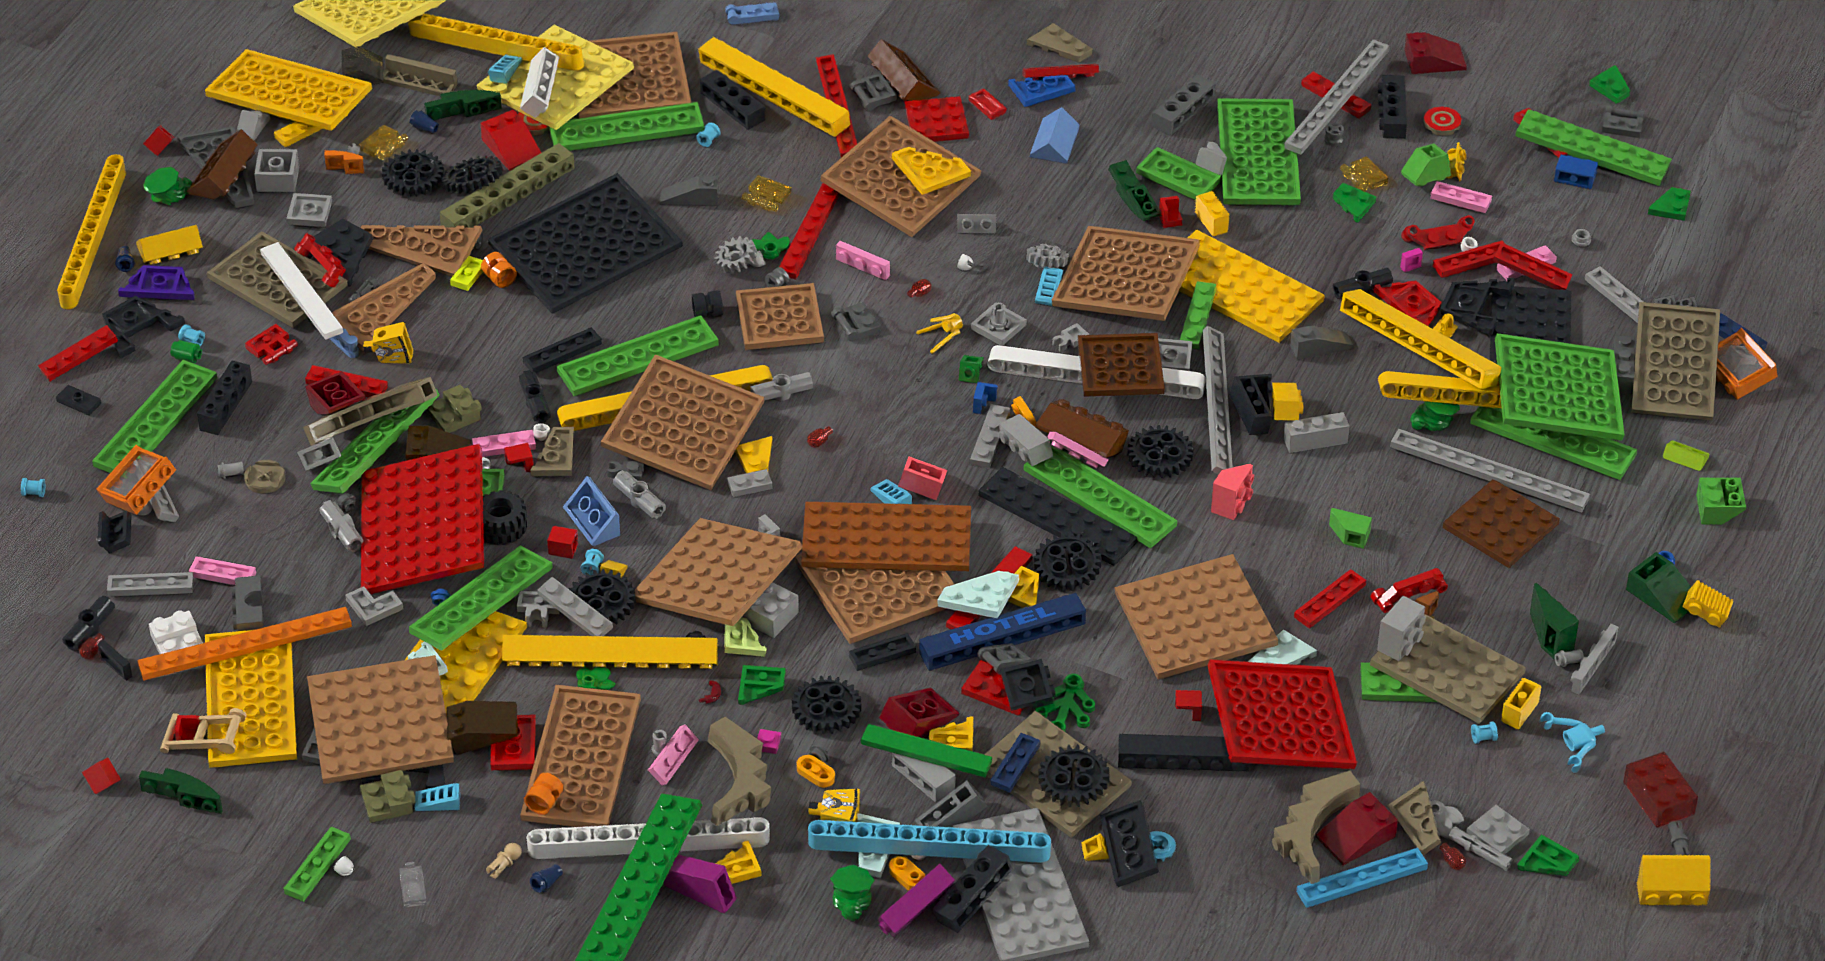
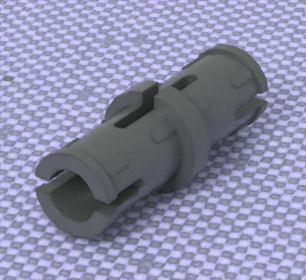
M1676 821L1670 822L1668 824L1672 838L1670 843L1675 849L1676 855H1690L1688 849L1689 840L1684 834L1682 822L1677 821L1678 827Z

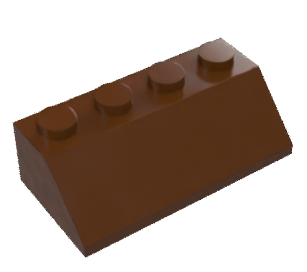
M881 39L869 53L868 57L872 61L871 65L881 71L885 80L890 81V87L900 93L898 96L903 101L931 99L939 96L941 93L905 51Z
M242 129L219 144L187 192L212 200L220 195L224 197L230 190L229 186L238 179L237 174L247 166L246 161L254 156V150L258 144Z
M1063 399L1051 402L1035 428L1046 433L1057 432L1105 458L1122 453L1129 432L1128 429L1123 428V424L1114 421L1109 422L1105 420L1104 416L1090 414L1087 409L1071 406L1069 401Z

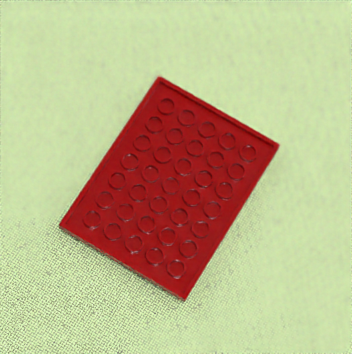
M480 444L369 469L362 474L361 537L363 538V543L361 544V587L364 586L370 594L484 568L482 448Z

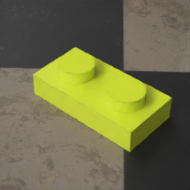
M468 256L450 279L451 286L469 291L483 272L481 269L483 260Z

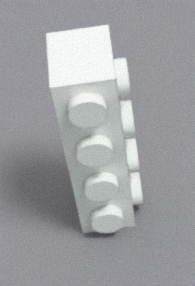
M545 47L531 60L520 109L534 118L540 113H544L548 108L559 56Z

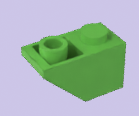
M1331 508L1329 525L1343 544L1364 549L1370 534L1372 518Z

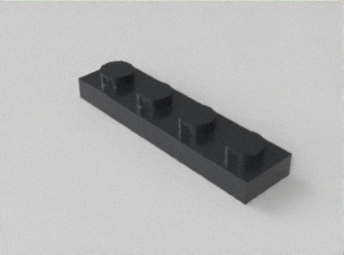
M590 327L522 357L523 363L529 370L537 373L601 345L602 338Z

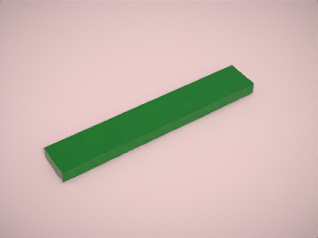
M868 724L861 738V745L981 777H986L992 764L991 756Z

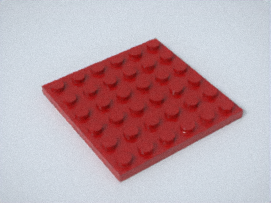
M1209 660L1207 666L1230 762L1342 769L1356 768L1357 760L1332 667Z

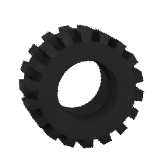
M499 490V492L492 491L489 495H483V532L486 542H494L496 545L503 543L504 545L507 542H515L516 538L520 539L522 534H525L527 528V513L524 500L519 498V495L516 493L512 494L511 491L503 492V490Z

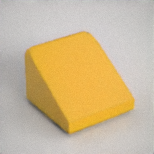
M608 560L601 564L600 574L602 569L605 570V574L613 570V575L620 572L622 578L628 565Z
M1101 833L1081 842L1086 861L1109 859L1106 841Z

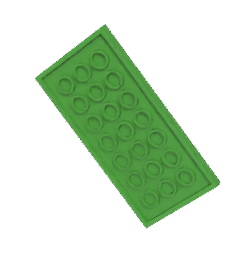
M1218 99L1220 149L1227 157L1222 173L1223 204L1300 205L1301 196L1297 153L1284 148L1285 142L1295 131L1293 99Z

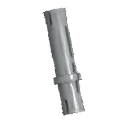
M1456 826L1449 834V839L1465 847L1466 851L1476 853L1504 869V871H1507L1513 862L1512 858L1479 841L1477 836H1471Z

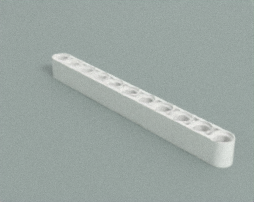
M994 346L991 349L987 365L994 372L1082 384L1079 356L1007 346ZM1162 368L1165 392L1160 395L1199 399L1203 396L1206 377L1203 374Z
M759 817L730 819L718 826L713 824L711 820L694 821L680 851L741 848L742 843L747 840L751 848L763 847L770 840L769 822ZM645 824L532 830L527 834L528 854L534 859L630 854Z

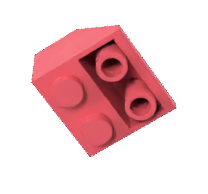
M908 457L898 487L937 500L947 470Z
M1246 464L1224 469L1220 472L1213 483L1212 513L1234 520L1238 513H1242L1246 500L1249 501L1253 494V489H1251L1254 480V474H1252L1253 465Z

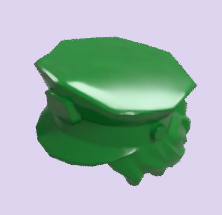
M173 167L159 168L147 176L143 186L145 191L151 194L153 202L171 205L172 202H178V200L183 199L189 194L187 190L192 181L187 177H178L179 172Z
M1424 401L1411 415L1412 428L1415 430L1424 428L1430 431L1444 430L1453 421V415L1460 410L1459 404Z
M850 865L839 868L830 878L834 884L833 889H835L833 892V904L835 908L842 911V916L846 920L854 922L860 918L862 911L867 910L871 904L872 894L870 891L871 885L875 880L868 870Z

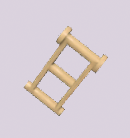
M233 708L228 715L199 716L200 723L194 740L172 741L175 735L177 715H179L174 713L169 722L160 751L168 753L169 750L218 748L223 753H234L236 748L233 743L239 723L244 722L247 715L243 710ZM208 724H230L225 739L203 740Z

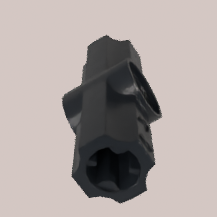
M1388 267L1373 272L1360 270L1355 273L1353 278L1333 283L1334 295L1337 299H1341L1344 292L1358 289L1370 294L1377 284H1380L1381 287L1392 284V273Z
M531 370L523 371L519 376V382L526 398V406L530 409L534 421H537L539 424L545 423L551 418V413L543 394V387L540 385L535 372Z
M103 595L89 609L82 610L79 613L77 623L62 638L63 643L68 649L73 651L79 649L89 637L96 636L99 633V626L115 609V604L110 598Z

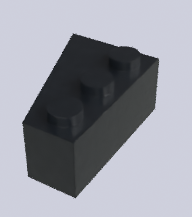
M1272 374L1234 376L1229 395L1249 435L1269 433L1273 419Z

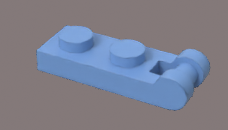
M776 2L738 7L730 4L725 9L730 24L779 20Z
M343 328L342 334L329 338L348 357L356 358L359 356L358 339L356 336H350L345 328Z

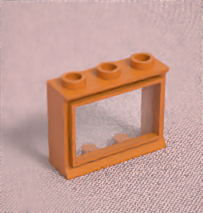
M1742 327L1736 333L1718 343L1716 381L1721 382L1729 395L1732 394L1737 400L1777 377L1776 363Z
M135 445L96 490L106 503L137 515L176 469L166 456H160Z

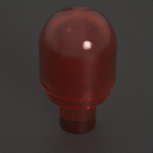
M921 279L912 285L907 294L910 298L914 296L922 297L931 291L932 285L929 280Z
M828 426L825 429L819 428L811 432L807 436L808 445L817 448L828 440V436L833 433L832 428Z
M98 633L94 638L90 637L79 648L80 656L84 659L93 658L99 652L98 643L105 639L104 636Z
M1443 843L1439 849L1444 853L1443 858L1445 862L1454 870L1464 868L1466 865L1465 856L1455 847L1450 848L1447 843Z

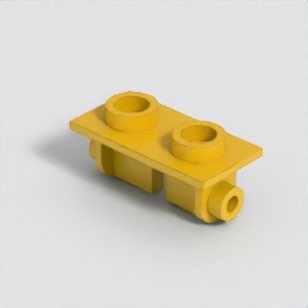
M1458 142L1457 148H1451L1447 151L1451 176L1446 178L1450 179L1457 176L1458 180L1461 181L1462 173L1465 172L1464 161L1467 159L1465 150L1461 148Z
M1445 314L1433 329L1451 338L1458 326L1453 324V315Z

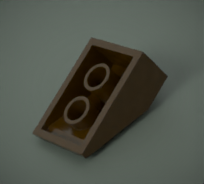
M409 426L406 461L471 446L472 442L470 439L431 426Z
M464 701L448 706L447 740H451V746L457 755L517 737V703L508 701Z

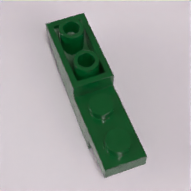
M461 90L440 94L439 100L424 103L425 114L432 120H438L462 113L467 118L502 109L500 92L487 90Z
M1127 160L1109 165L1108 170L1117 184L1116 190L1138 218L1145 221L1161 216V212L1146 186L1140 184Z
M165 768L163 774L142 770L139 775L141 791L178 798L179 805L186 808L220 814L223 811L220 795L206 783L191 775Z

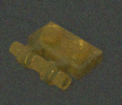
M383 124L359 144L360 151L372 157L378 155L381 160H384L386 157L393 155L397 148L404 146L408 136L405 133L399 136L398 131Z
M1367 156L1351 162V167H1348L1346 164L1340 167L1345 178L1350 179L1355 188L1364 192L1368 189V186L1373 190L1388 184V177Z
M758 175L748 186L751 194L744 192L742 200L748 201V204L753 206L759 205L766 211L772 210L777 212L779 205L774 202L782 204L791 194V187Z

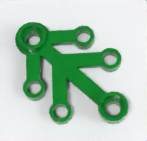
M1069 674L1063 680L1062 685L1054 688L1056 696L1065 693V696L1053 701L1051 705L1036 708L1035 711L1047 718L1048 713L1060 708L1057 719L1052 721V723L1066 732L1065 721L1069 709L1076 717L1078 727L1087 728L1090 725V717L1084 714L1083 711L1087 713L1093 712L1095 710V701L1090 699L1083 690L1084 681L1081 676ZM1074 695L1081 700L1083 711L1073 700Z

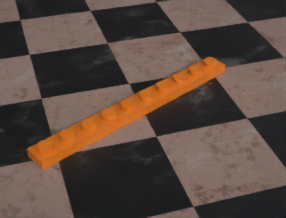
M342 607L139 659L138 666L144 681L352 627V622L347 608Z

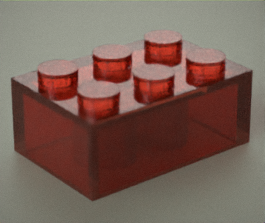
M1665 751L1626 764L1623 782L1656 828L1695 814L1698 796Z

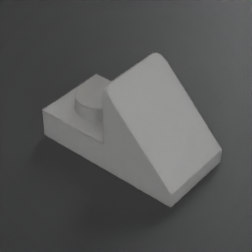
M242 110L237 131L242 129L249 137L255 140L270 121V115L256 110L251 112Z
M1208 141L1207 148L1201 147L1199 149L1196 165L1222 175L1227 157L1216 142Z
M333 437L297 452L305 471L341 457Z

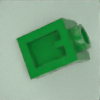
M964 355L960 361L959 381L978 383L984 357Z

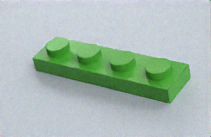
M1197 281L1180 338L1183 341H1192L1193 349H1199L1201 345L1203 329L1206 327L1217 289L1214 283Z
M330 827L284 887V894L304 902L351 840L350 834Z

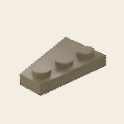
M1054 23L1027 39L1028 46L1033 47L1037 45L1042 47L1043 51L1049 52L1052 50L1058 52L1061 57L1079 63L1092 55V48Z
M553 427L545 442L542 453H539L535 466L530 470L531 476H572L574 427Z
M1424 781L1387 805L1422 855H1425L1441 844Z

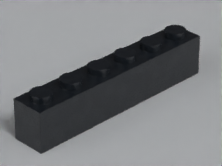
M1119 734L1118 768L1249 772L1250 763L1230 762L1225 737Z

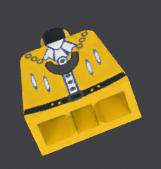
M401 322L376 328L373 340L364 341L365 353L376 352L378 361L381 363H412L413 346L405 323Z
M860 789L826 790L822 802H809L808 814L819 815L820 820L857 822V813H859Z

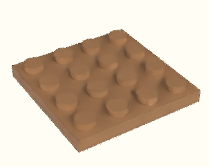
M814 283L736 291L745 350L824 342Z

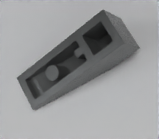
M697 176L661 189L660 205L718 206V176Z
M1316 326L1292 329L1290 347L1297 360L1353 348L1347 332Z
M965 781L918 817L915 822L918 826L951 828L953 825L971 820L988 806L980 793L968 781Z

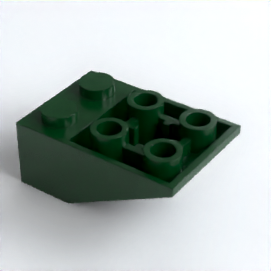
M1655 552L1629 572L1626 590L1675 624L1689 613V610L1682 606L1691 586L1671 561Z
M1535 583L1530 615L1541 648L1555 660V654L1559 653V651L1568 652L1575 649L1579 620L1574 614H1571L1564 608L1559 601L1555 600L1546 589Z

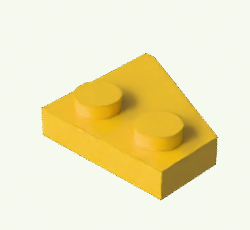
M772 436L738 445L735 453L745 473L769 470L771 447L773 445Z
M1020 566L1015 574L1019 575V582L1008 601L1024 608L1036 605L1039 573Z
M967 717L966 722L957 725L953 722L945 727L930 730L929 740L972 751L973 717Z
M748 840L742 843V847L736 852L731 851L724 859L715 863L726 867L732 884L762 876L761 868Z

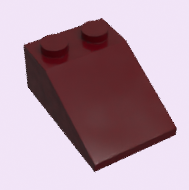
M1426 32L1406 33L1405 54L1411 74L1467 70L1460 44Z
M342 371L305 386L310 406L318 415L330 414L366 399L365 395Z
M930 687L889 697L879 718L893 731L925 739L929 736L930 730L943 727L958 717L959 712Z
M1369 792L1352 801L1316 834V838L1344 866L1395 838L1398 819Z

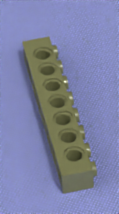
M560 143L556 144L504 174L499 179H496L495 183H489V186L482 187L481 190L473 192L439 212L441 226L445 228H456V226L473 228L573 170L574 154Z

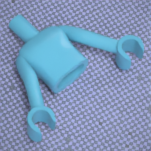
M1544 712L1540 718V722L1547 721L1544 725L1546 730L1550 729L1552 724L1573 726V728L1563 731V739L1567 747L1571 751L1581 749L1577 755H1572L1568 760L1567 765L1575 764L1572 767L1573 773L1579 771L1582 763L1581 759L1596 746L1595 736L1605 733L1603 725L1590 728L1581 721L1556 718L1549 712Z

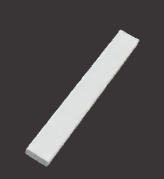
M277 242L261 248V255L324 339L342 334L343 327L281 245Z

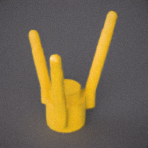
M953 313L948 316L932 318L930 322H943L916 332L921 334L943 327L945 332H950L946 338L930 351L931 354L941 348L955 335L960 334L959 329L963 327V323L958 314Z

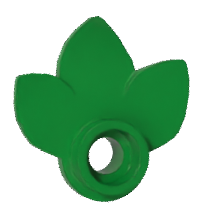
M767 232L761 240L752 239L757 251L760 250L766 259L777 258L780 252L786 250L790 244L789 237L776 239L770 232Z
M582 667L576 673L578 687L608 690L616 684L608 679L611 672L606 667H595L593 670Z

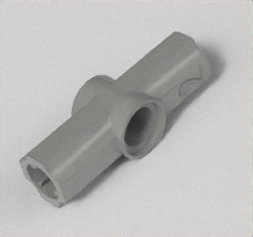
M809 372L790 377L786 374H778L770 382L750 386V392L764 397V400L775 398L779 401H785L790 398L792 393L813 389V382Z
M622 470L617 473L613 479V485L630 498L633 507L641 508L651 518L657 519L662 516L666 510V505L648 490L647 483L637 481L627 471L624 472Z
M331 500L324 502L319 508L320 514L328 523L332 536L335 539L339 538L348 551L356 552L360 550L363 538L355 529L351 516L344 514L336 502Z

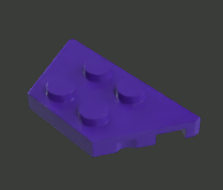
M143 265L137 274L128 280L129 284L125 288L120 287L118 289L119 297L195 299L194 292L190 288L189 281L185 277L182 267Z

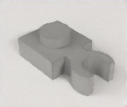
M1076 323L1061 331V335L1055 336L1052 345L1059 344L1060 352L1066 350L1068 345L1074 348L1078 346V335H1089V333Z

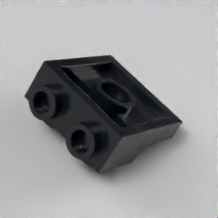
M1042 659L1000 669L1011 711L1032 706V709L1053 704V698L1056 697L1053 684L1049 685L1048 678H1051L1048 665L1044 666Z

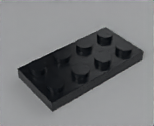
M1139 800L1101 814V823L1117 887L1119 888L1159 873L1142 801Z

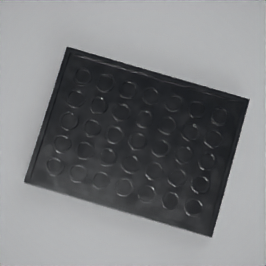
M618 173L488 238V244L495 252L501 253L516 269L517 276L551 314L683 247V241Z

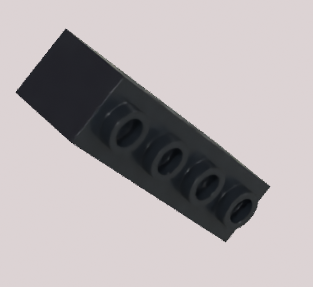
M715 70L700 78V93L747 130L765 121L766 109L764 104L730 80L727 75L719 70Z
M1382 75V81L1378 82L1377 93L1379 94L1378 106H1381L1379 107V118H1382L1379 120V130H1383V138L1406 139L1405 75Z
M231 360L197 412L200 431L219 435L252 384L249 364Z
M987 845L977 855L974 862L964 870L961 877L950 886L948 892L936 902L932 910L937 921L958 933L1014 869L1009 856Z

